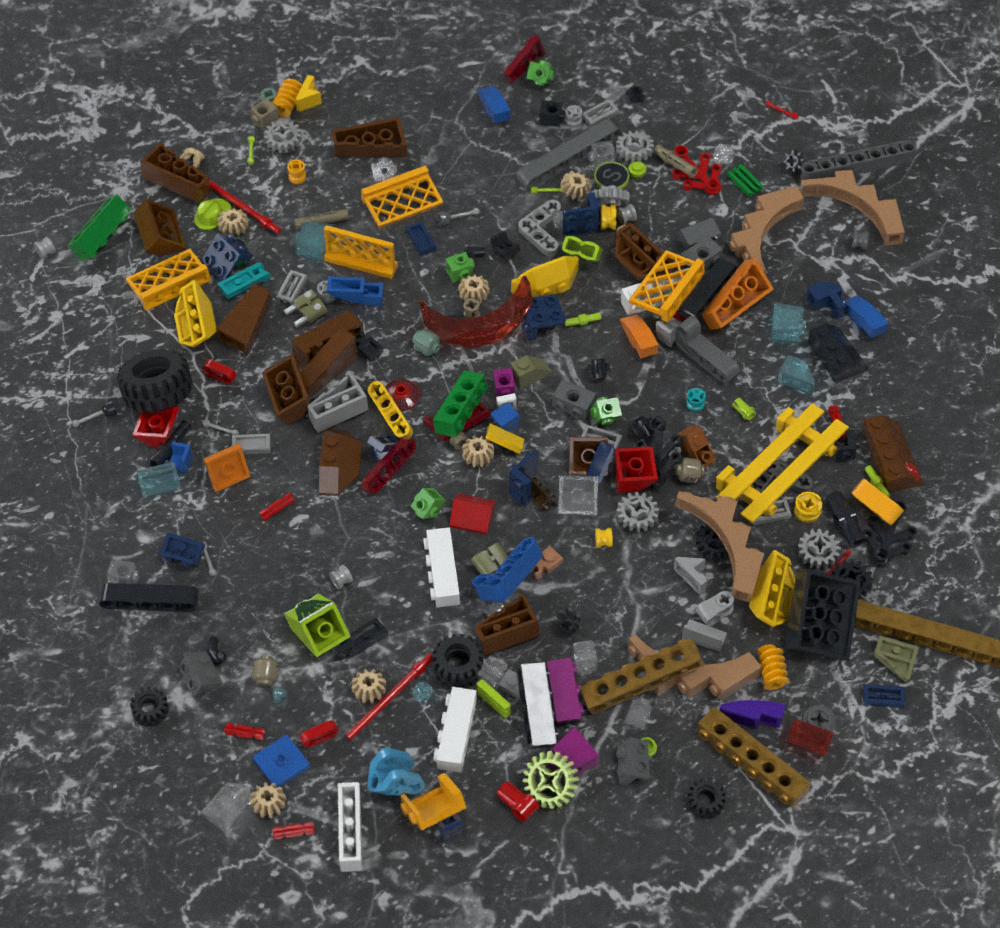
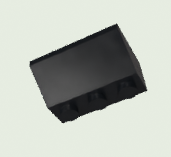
M825 323L810 330L808 344L836 383L868 370L869 367L839 327Z

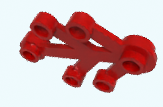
M676 146L674 149L676 155L698 168V173L693 178L702 181L695 182L691 179H685L683 181V189L685 191H691L693 188L704 189L706 193L711 195L720 193L722 185L718 180V175L721 173V165L713 164L711 166L710 172L712 176L709 178L706 175L707 166L711 159L709 153H702L700 155L701 165L699 168L688 157V148L686 146ZM677 168L672 171V178L675 180H680L682 177L691 178Z

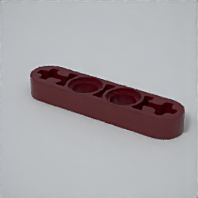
M407 437L401 438L363 479V491L371 494L379 492L416 450L415 440ZM397 454V461L394 464L393 457ZM383 467H385L386 472L385 475L382 477L381 470Z

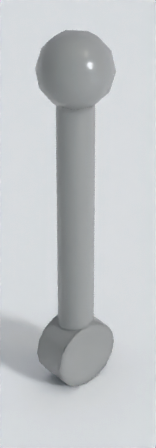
M209 420L203 421L205 428L212 427L232 435H239L238 430H230L212 424Z
M202 542L205 543L203 552L210 569L209 574L210 576H215L217 571L213 569L207 552V543Z

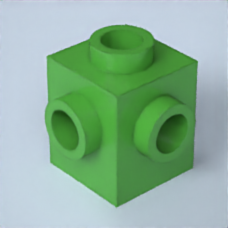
M540 60L539 63L530 62L527 79L534 80V84L544 86V83L549 84L555 75L554 67L549 66L550 62Z
M466 252L446 258V271L453 283L466 279L467 275L473 276L474 261L468 257Z
M601 397L591 406V416L595 420V424L610 425L622 416L618 398L608 399L607 397Z
M422 488L414 497L411 507L416 511L415 514L422 519L434 518L440 513V508L446 500L434 488Z

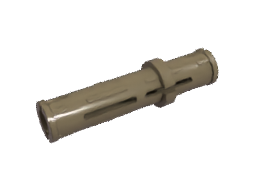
M660 144L654 148L653 153L662 158L666 164L673 165L691 178L695 177L698 173V168L678 157L674 151L667 150Z
M347 209L317 215L309 214L307 217L294 219L296 230L309 227L316 228V226L349 220Z

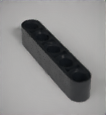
M720 258L682 302L678 315L686 319L689 316H694L698 320L704 310L736 272L737 265Z
M105 583L102 585L99 605L105 609L193 612L197 606L198 589L193 586Z

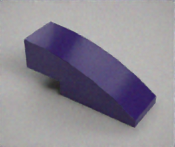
M742 700L721 704L719 711L733 722L758 729L759 723L780 728L786 705L762 700Z

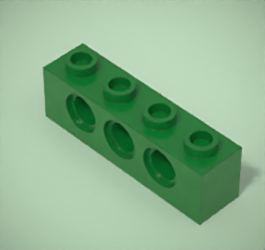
M465 370L462 372L433 419L436 434L456 438L459 432L464 429L467 419L471 417L475 406H478L480 398L487 391L488 385L484 374Z

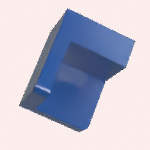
M509 403L491 413L492 419L501 429L510 432L520 426V415Z
M172 442L173 454L168 465L169 470L188 473L193 460L191 445Z

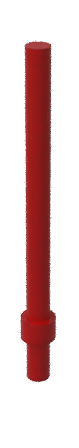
M209 179L210 188L256 219L265 229L269 228L276 234L281 232V228L272 223L270 218L262 216Z
M428 653L420 662H416L411 667V671L345 737L351 741L416 676H420L425 671V668L433 661V654Z

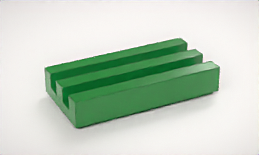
M742 164L738 165V168H733L732 172H727V176L748 197L763 190V185Z

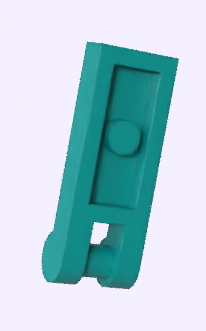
M258 262L219 282L218 288L227 299H230L251 288L254 284L267 282L271 275L267 270H264L262 263Z

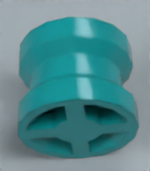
M700 388L690 389L687 393V408L693 412L701 411L705 406V392Z

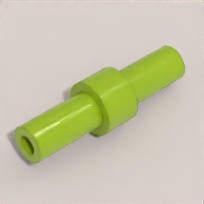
M581 314L578 317L566 319L565 327L578 324L582 326L587 325L588 322L601 320V314Z
M871 465L867 466L865 471L871 479V484L887 497H890L882 478L876 474Z

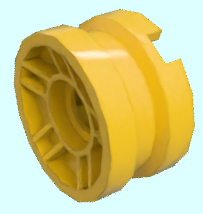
M615 204L610 206L601 205V230H606V228L616 229Z
M813 492L799 494L794 507L795 516L800 521L806 523L818 520L823 504L821 498Z

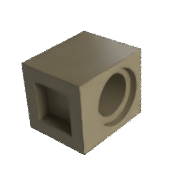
M267 98L250 109L251 121L262 130L270 126L271 122L279 120L277 107Z

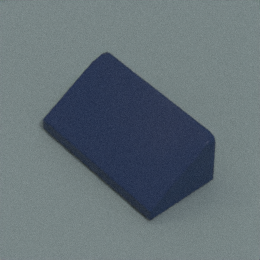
M600 441L586 473L596 483H601L615 451L614 445L604 441Z

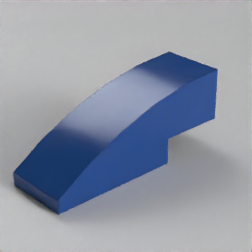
M489 86L477 90L479 98L494 124L510 120V108L496 87Z
M328 276L327 293L358 304L382 306L383 283L365 282V278Z
M857 295L844 300L846 312L860 330L864 329L870 338L887 332L888 322L868 301Z

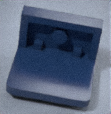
M595 192L587 193V207L569 209L562 212L563 235L598 231V221H600L599 210L601 207L600 200L596 199Z
M217 233L204 254L201 263L205 264L208 271L221 282L230 276L239 260L250 261L253 255L248 251V247L237 241V237L233 234Z
M555 294L521 299L520 308L517 309L518 319L522 321V330L527 335L528 341L536 340L538 328L564 325L566 322L560 302Z
M537 450L527 453L520 463L513 465L509 470V493L515 501L521 502L524 506L531 502L532 480L526 475L532 478L538 472L539 452Z

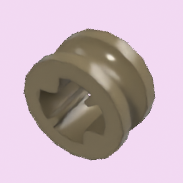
M460 431L456 438L451 437L450 443L454 445L456 450H461L463 444H466L468 437Z

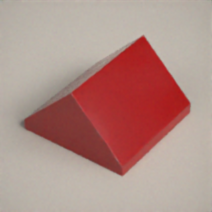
M179 407L166 408L164 411H154V413H141L132 436L157 449L159 445L168 439L180 410Z
M459 493L453 500L449 527L487 535L496 501Z

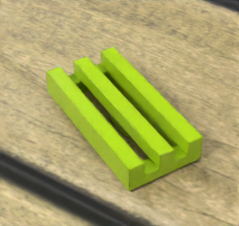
M481 679L477 683V694L506 719L511 715V704Z

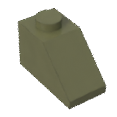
M526 355L510 363L514 382L519 389L552 374V371L542 358Z

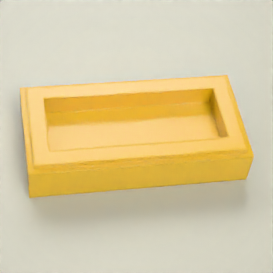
M490 423L485 438L520 454L523 449L524 439Z

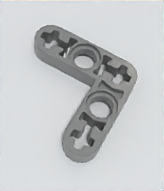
M549 200L522 218L518 223L519 233L548 257H553L558 253V242L543 230L542 227L560 215V202ZM541 215L544 219L537 220L535 217ZM541 235L543 236V238L537 240L534 238V236Z

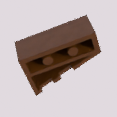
M524 593L518 595V599L511 604L507 603L504 605L503 610L497 614L493 613L475 626L476 641L479 643V647H482L484 656L540 636L538 619Z

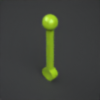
M249 136L248 142L250 147L247 162L253 164V143L255 142V137Z
M532 187L531 193L561 192L562 188Z

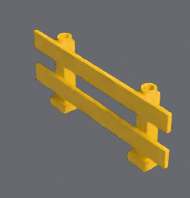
M812 403L798 418H795L794 410L788 407L777 417L776 430L781 434L737 477L734 475L735 469L729 465L716 477V489L721 491L718 496H728L733 498V500L739 497L748 503L749 506L740 516L752 524L762 514L773 516L777 511V506L774 505L775 501L822 455L832 457L835 454L837 447L834 443L849 429V426L836 419L820 434L812 429L811 426L824 414V410ZM798 438L809 445L762 493L751 487Z

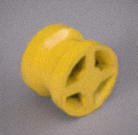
M611 528L606 530L595 529L596 548L613 546Z

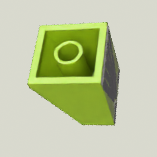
M315 593L283 612L291 630L316 657L351 637L335 603L319 593Z

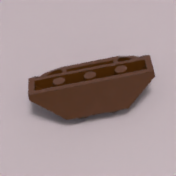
M630 222L617 231L615 259L638 280L645 279L664 252ZM670 258L665 260V264L674 263ZM677 267L667 269L668 273H672L677 269ZM665 270L656 272L655 275L658 277L666 275Z
M327 429L323 434L319 466V495L339 496L345 488L359 477L362 442L346 430Z

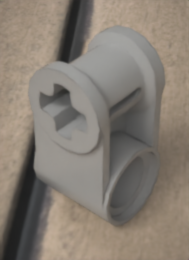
M722 591L710 599L697 605L695 611L705 625L712 626L733 612L734 597L730 592Z

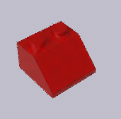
M653 447L615 449L612 462L617 494L636 493L658 481Z

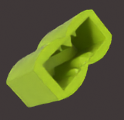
M566 236L562 246V250L569 255L582 257L589 262H599L603 251L597 244L589 241L583 242L574 236Z

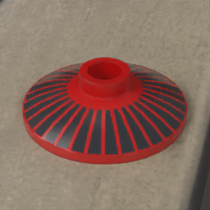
M397 379L385 386L401 411L413 408L420 399L418 386L410 380ZM385 400V404L389 406L390 400Z

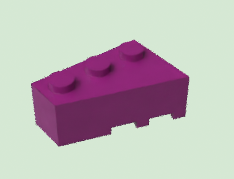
M571 658L547 661L545 667L549 670L548 688L552 690L551 705L555 711V725L580 721L581 715H584L583 704L578 701V695L581 693L579 683H575L574 675H577L576 663H572Z

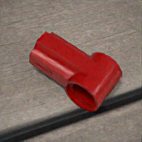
M509 781L504 782L496 793V796L512 809L513 814L522 822H525L540 807L535 798L529 794H523Z

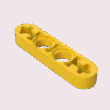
M379 381L372 382L368 387V393L394 434L399 439L403 437L410 438L413 434L412 427L386 387ZM376 388H378L379 392L382 394L380 397L375 391ZM385 400H390L389 406L382 408V403ZM393 414H399L396 421H390ZM401 425L405 429L404 434H402V431L398 426Z

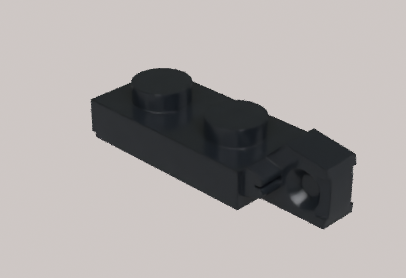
M374 618L350 633L351 637L341 642V646L334 650L335 656L339 661L348 656H356L388 636V631L377 618Z

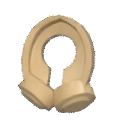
M193 148L183 150L184 153L180 156V159L188 160L194 154L193 166L196 168L199 167L201 160L205 158L200 150Z

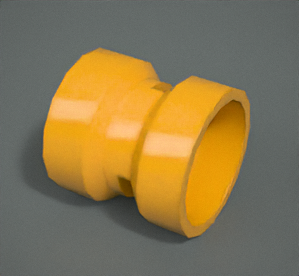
M297 159L290 161L287 166L289 181L293 184L303 183L306 180L304 162Z

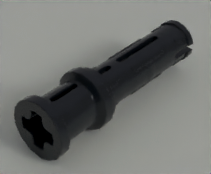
M182 420L166 442L157 447V451L153 456H149L147 462L151 467L161 470L163 463L172 457V442L179 443L188 431L192 429L191 424L186 426L188 421Z

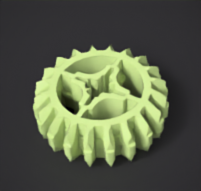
M548 751L547 756L544 752L539 754V758L534 756L532 758L534 763H527L528 768L531 770H524V774L528 775V778H524L523 782H528L529 784L524 790H531L529 795L532 797L536 796L535 799L538 803L542 800V807H546L549 804V807L552 809L555 808V804L561 807L563 802L569 803V797L575 796L571 789L576 790L579 787L574 782L580 779L573 776L578 770H571L570 768L574 762L566 763L568 756L565 755L561 758L560 752H556L553 755L552 751ZM547 762L554 763L560 769L552 771L549 767L546 768L544 764ZM538 770H540L539 774L541 776V782L539 784H537L536 779ZM565 774L566 784L563 790L561 777ZM556 775L552 780V783L546 784L548 783L550 776ZM550 788L553 792H556L558 796L551 797L544 794L542 791L544 789Z

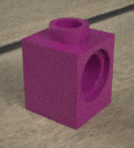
M512 368L493 370L496 397L515 393Z

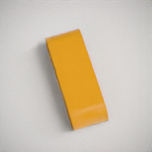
M864 478L851 492L857 500L891 526L904 512L898 504Z

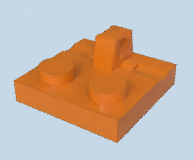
M239 443L204 458L215 492L251 477Z

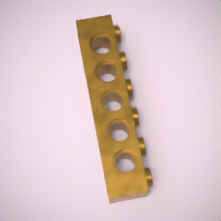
M686 638L680 640L675 646L660 649L659 653L652 656L646 655L634 664H626L616 672H608L598 680H590L580 687L589 711L594 715L703 667L705 664L693 638ZM678 655H684L681 661H674ZM660 663H664V664H665L662 669H660V670H657V669H656V666H657L658 664H660ZM640 672H646L644 677L637 678V675ZM627 680L624 686H618L620 681ZM603 688H608L606 694L600 695V691Z
M713 707L698 722L697 733L701 739L709 741L719 753H724L729 757L735 766H740L750 778L759 781L765 790L773 792L778 796L784 805L794 808L809 792L811 782L716 707ZM717 731H720V732H723L724 734H723V735H718L716 732H717ZM732 744H738L740 747H733ZM747 757H754L756 760H749ZM768 769L771 770L772 773H766L763 770ZM785 782L788 786H782L780 783Z

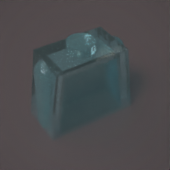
M304 221L300 232H297L295 238L297 255L323 263L326 253L324 227L325 225L333 227V225Z
M774 302L771 342H801L802 330H806V320L803 319V307Z

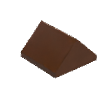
M570 437L569 475H586L600 441L608 443V437ZM608 467L604 475H608Z

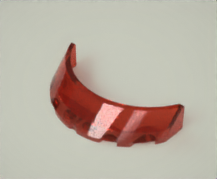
M522 276L519 286L510 299L495 311L484 316L470 319L451 318L432 310L422 299L418 300L424 325L443 341L449 344L462 345L463 347H480L484 344L495 343L505 338V335L514 328L516 329L522 323L521 320L524 318L529 307H531L533 298L530 283L526 276Z

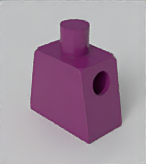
M576 727L572 728L552 748L553 755L556 752H560L561 758L565 755L568 756L566 763L574 762L570 768L571 770L577 769L578 772L574 773L573 776L599 765V754ZM554 763L547 765V768L549 767L552 771L560 769Z

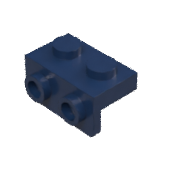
M167 532L162 550H158L157 553L163 555V560L173 562L176 559L181 561L180 565L191 568L192 565L199 566L205 543Z

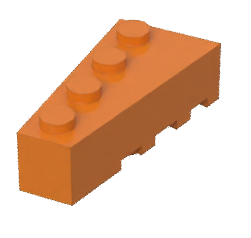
M756 258L744 260L701 314L710 330L724 327L773 290L771 283Z

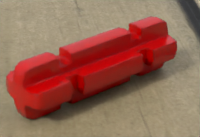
M837 405L829 406L828 413L831 417V423L836 419L843 422ZM845 433L839 439H844Z
M290 493L284 495L282 499H278L260 511V517L264 521L272 517L271 515L277 514L295 501L294 497Z
M226 723L224 729L225 734L231 736L236 734L238 737L250 739L255 737L256 740H263L265 736V729L260 727L254 729L253 726L241 724L235 726L234 723Z
M304 822V825H301V823L284 825V828H281V826L273 827L274 839H283V836L289 838L303 836V833H306V835L314 833L313 822Z

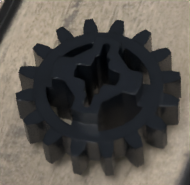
M707 524L706 527L701 525L700 531H697L696 535L698 551H703L704 557L710 555V560L717 557V560L720 561L722 556L728 559V553L723 542L714 530Z
M851 559L850 563L843 560L842 566L837 563L835 569H832L831 575L840 576L843 573L841 575L843 578L860 581L861 585L864 582V585L860 587L858 600H860L861 595L866 597L868 591L871 592L874 578H871L872 571L867 572L868 566L862 567L861 561L854 564L853 559Z

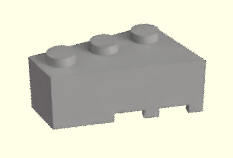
M350 371L345 374L346 377L340 382L336 381L327 393L323 392L307 406L309 420L318 433L368 410L367 396Z

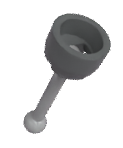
M474 208L473 211L450 215L448 212H438L437 220L440 227L448 225L453 218L471 214L478 215L480 210Z

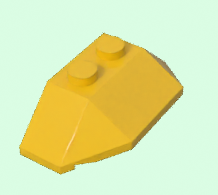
M563 256L527 270L518 278L511 280L512 294L530 298L563 293L569 290L578 272V257Z
M193 280L180 288V297L174 312L179 343L190 347H196L217 332L212 304L198 282Z
M776 550L772 551L760 568L749 608L755 616L772 627L789 621L795 585L794 573L790 566L792 565L791 560Z

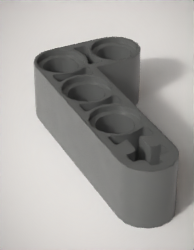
M689 316L676 327L675 342L677 346L719 381L725 384L740 373L739 365L701 335L700 322L694 316Z

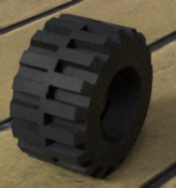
M452 634V637L446 636L444 641L440 640L437 643V647L433 650V671L436 679L440 680V684L443 686L447 684L449 689H452V687H464V689H467L469 684L473 686L476 684V680H480L481 673L484 670L483 650L481 646L479 647V643L476 640L473 641V637L468 636L466 638L465 634H460V636ZM455 657H462L469 661L467 664L459 667L448 663L449 660Z

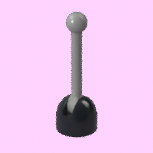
M110 400L102 405L101 411L80 420H73L72 425L73 427H78L80 423L101 414L113 416L117 412Z

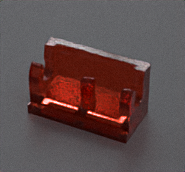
M795 718L786 741L826 756L835 732Z

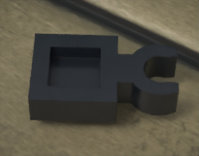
M358 331L360 339H355L357 351L366 359L372 361L384 351L383 346L371 336L366 339L365 334L362 331Z

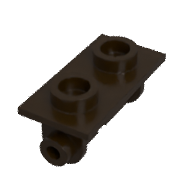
M534 476L531 479V499L537 494L538 496L533 501L542 510L549 511L553 502L558 505L554 500L556 496L548 488L544 491L541 488L543 484Z

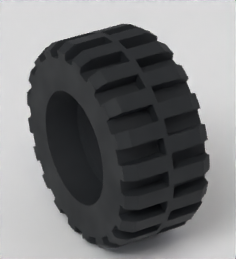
M154 349L150 352H142L138 356L135 355L131 360H127L124 366L120 367L117 374V382L124 404L130 409L141 413H154V411L160 412L166 408L170 409L174 405L183 402V399L189 396L193 387L186 358L179 352L171 349L169 351L166 349Z

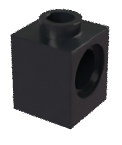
M542 100L539 112V125L560 127L561 120L564 121L565 110H562L563 103Z

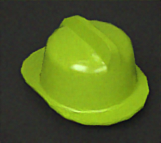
M220 198L200 203L194 216L196 226L203 230L216 228L219 225L218 217H220L221 212H226L227 208L231 210L230 203Z

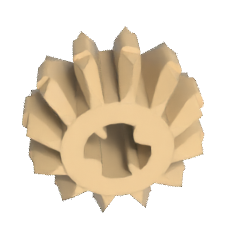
M573 171L569 174L566 173L560 183L561 193L566 194V198L571 197L572 201L575 198L580 201L590 191V179L585 178V174H579V171L577 173Z
M235 207L233 210L227 208L226 212H221L220 217H218L220 232H223V234L231 233L238 237L240 233L245 234L248 228L247 215L241 209L236 211Z
M476 274L473 277L467 275L466 279L461 280V284L458 287L460 297L464 301L474 298L481 304L482 300H486L487 295H489L487 280H484L483 276L477 277Z
M474 435L473 440L467 438L466 444L462 446L463 459H466L467 465L472 463L474 468L476 465L483 467L484 463L489 465L490 459L494 457L493 444L488 439L484 440L483 436L476 438Z
M374 668L371 672L364 669L363 674L357 672V678L352 680V692L355 693L357 700L362 698L363 703L370 700L373 704L374 698L380 700L381 694L386 692V680L382 679L381 672L376 674Z
M265 782L263 788L257 786V792L251 793L252 799L250 804L254 807L255 814L260 813L262 818L268 814L269 818L272 819L273 813L280 815V809H285L284 801L286 800V795L281 787L276 788L274 782L270 786Z

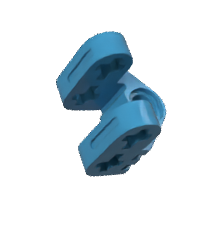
M384 748L370 762L367 782L369 791L388 796L401 795L402 793L415 795L424 789L425 784L419 774L409 772L413 768L414 762L407 752Z

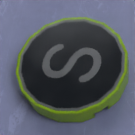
M606 162L596 168L594 181L599 189L600 187L616 186L623 190L628 185L629 172L620 163Z

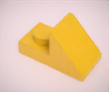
M307 75L295 98L297 111H303L322 103L321 92L316 91L317 85L315 84L314 76Z

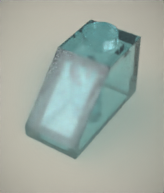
M788 355L779 371L778 382L813 395L815 380L806 362L798 357Z

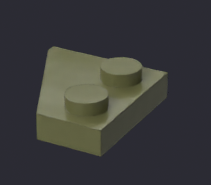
M879 636L874 657L904 682L909 683L919 647Z

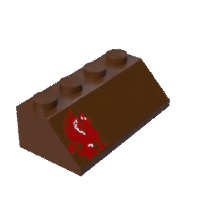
M884 415L864 419L862 434L887 491L891 493L923 486L924 483L899 423Z

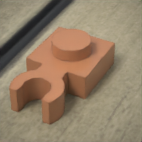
M551 546L542 551L543 557L532 569L537 570L534 574L535 579L540 578L544 570L550 573L563 563V558Z

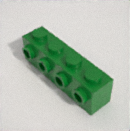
M118 194L108 197L67 246L81 261L93 259L98 253V248L103 247L108 242L107 238L109 235H113L118 230L117 226L127 220L129 217L127 214L132 209Z

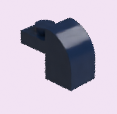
M820 282L808 287L806 299L815 311L828 306L836 319L844 316L846 304L841 298L842 289L838 285L831 282Z

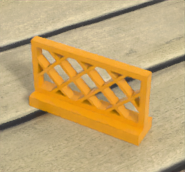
M426 165L361 189V199L367 205L378 229L443 205V200L429 176V170ZM427 181L429 184L428 190L418 187L419 184ZM410 188L414 191L412 196L402 193L403 190ZM416 191L425 194L423 200L414 197ZM394 194L398 197L394 202L386 199L387 196ZM430 195L435 197L437 201L431 203L426 201V199ZM400 197L409 200L407 206L398 203ZM377 200L381 202V205L377 208L372 206L370 202ZM412 201L420 203V208H411ZM384 203L393 206L391 212L382 209ZM395 208L404 209V214H395ZM379 214L388 215V220L380 222Z
M325 225V262L389 279L393 278L398 267V261H395L394 243ZM339 241H343L346 245H342ZM376 249L380 254L377 255L373 250Z
M191 249L126 278L127 283L140 299L146 311L180 296V288L193 280H196L200 286L211 281L207 266L200 262ZM188 256L191 257L190 261H182ZM169 265H175L173 269L166 268ZM179 266H187L185 270L178 269ZM159 272L157 276H150L151 273ZM163 273L170 274L169 278L162 277ZM138 279L142 280L141 284L133 283ZM147 280L154 281L153 285L146 284Z
M666 250L630 297L629 303L660 315L662 321L668 323L704 275V261L698 258L696 261ZM667 258L675 260L674 263L665 264ZM683 265L691 266L689 269L681 271L680 266ZM677 267L678 272L668 273L667 269ZM665 270L666 275L656 277V272ZM681 277L679 282L672 283L671 278ZM668 279L669 284L659 286V281ZM656 283L657 287L646 288L647 284ZM668 289L672 290L671 294L664 296L661 292ZM659 292V297L650 299L649 294ZM646 295L647 300H637L639 296ZM660 301L663 303L660 309L652 305V303Z

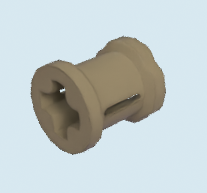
M474 298L467 299L463 303L465 320L476 322L480 318L478 310L480 303Z

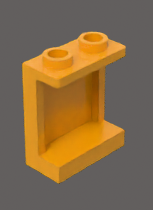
M445 773L437 776L440 787L412 801L405 794L400 795L403 802L400 804L403 813L408 815L413 825L417 824L421 830L466 809L461 791Z

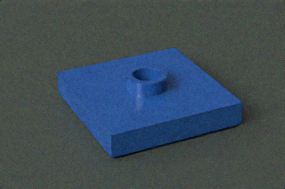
M287 734L252 757L270 783L274 782L276 784V788L283 786L310 768V763Z

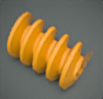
M285 79L272 102L277 107L278 115L281 117L290 116L296 104L295 98L302 87V84L297 80Z
M774 645L760 647L757 653L760 665L762 666L765 690H777L787 685L789 678L786 677L788 675L787 670H785L787 666L783 663L785 661V657L782 656L784 653L783 649L776 648Z

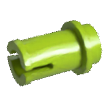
M737 398L734 401L737 404H732V407L743 415V419L752 420L755 417V408L748 406L741 398Z

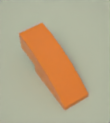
M638 314L620 319V323L633 349L636 348L640 358L658 354L659 344L647 324Z

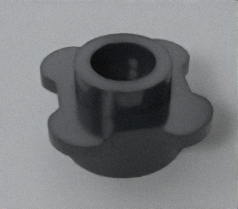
M632 86L626 91V95L629 96L631 103L645 100L643 90L639 86Z

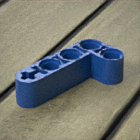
M528 537L522 540L493 575L481 574L473 579L472 585L481 600L502 602L510 597L543 557L536 539Z

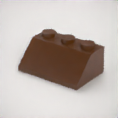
M145 199L133 213L146 252L161 257L186 250L187 247L174 209Z
M291 354L262 372L276 416L287 425L292 424L305 415L310 401L295 355Z

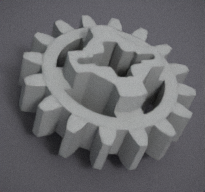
M287 119L284 122L278 120L277 124L271 122L272 126L266 127L267 131H264V141L267 143L268 148L272 147L273 152L278 149L279 153L282 150L288 153V149L295 150L294 146L299 147V142L302 141L301 129H299L298 124L294 125V121L287 123Z
M629 131V134L622 133V137L619 136L618 141H616V153H620V158L625 157V161L631 159L632 163L635 160H638V162H641V159L647 160V157H651L654 151L653 140H650L649 135L645 136V132L638 134V131H635V133Z
M616 186L600 187L599 190L591 191L595 192L596 199L600 200V205L610 206L615 204L616 207H620L621 203L626 204V202H629L630 192H627V190L622 191L621 188Z
M638 492L635 493V496L628 493V498L622 497L621 502H618L616 512L618 522H623L624 528L629 526V531H632L633 528H636L637 532H640V528L647 531L648 525L653 527L654 522L658 520L659 508H657V502H652V496L646 498V493H643L642 496H639Z
M812 529L810 530V535L804 533L803 538L799 539L798 557L803 558V564L809 562V568L816 565L817 570H820L821 566L828 569V564L834 566L835 560L838 561L841 551L839 540H835V535L829 536V531L822 533L821 529H818V532L815 533Z

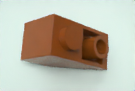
M690 425L677 433L684 440L681 449L689 458L699 459L704 468L716 461V457L701 427Z

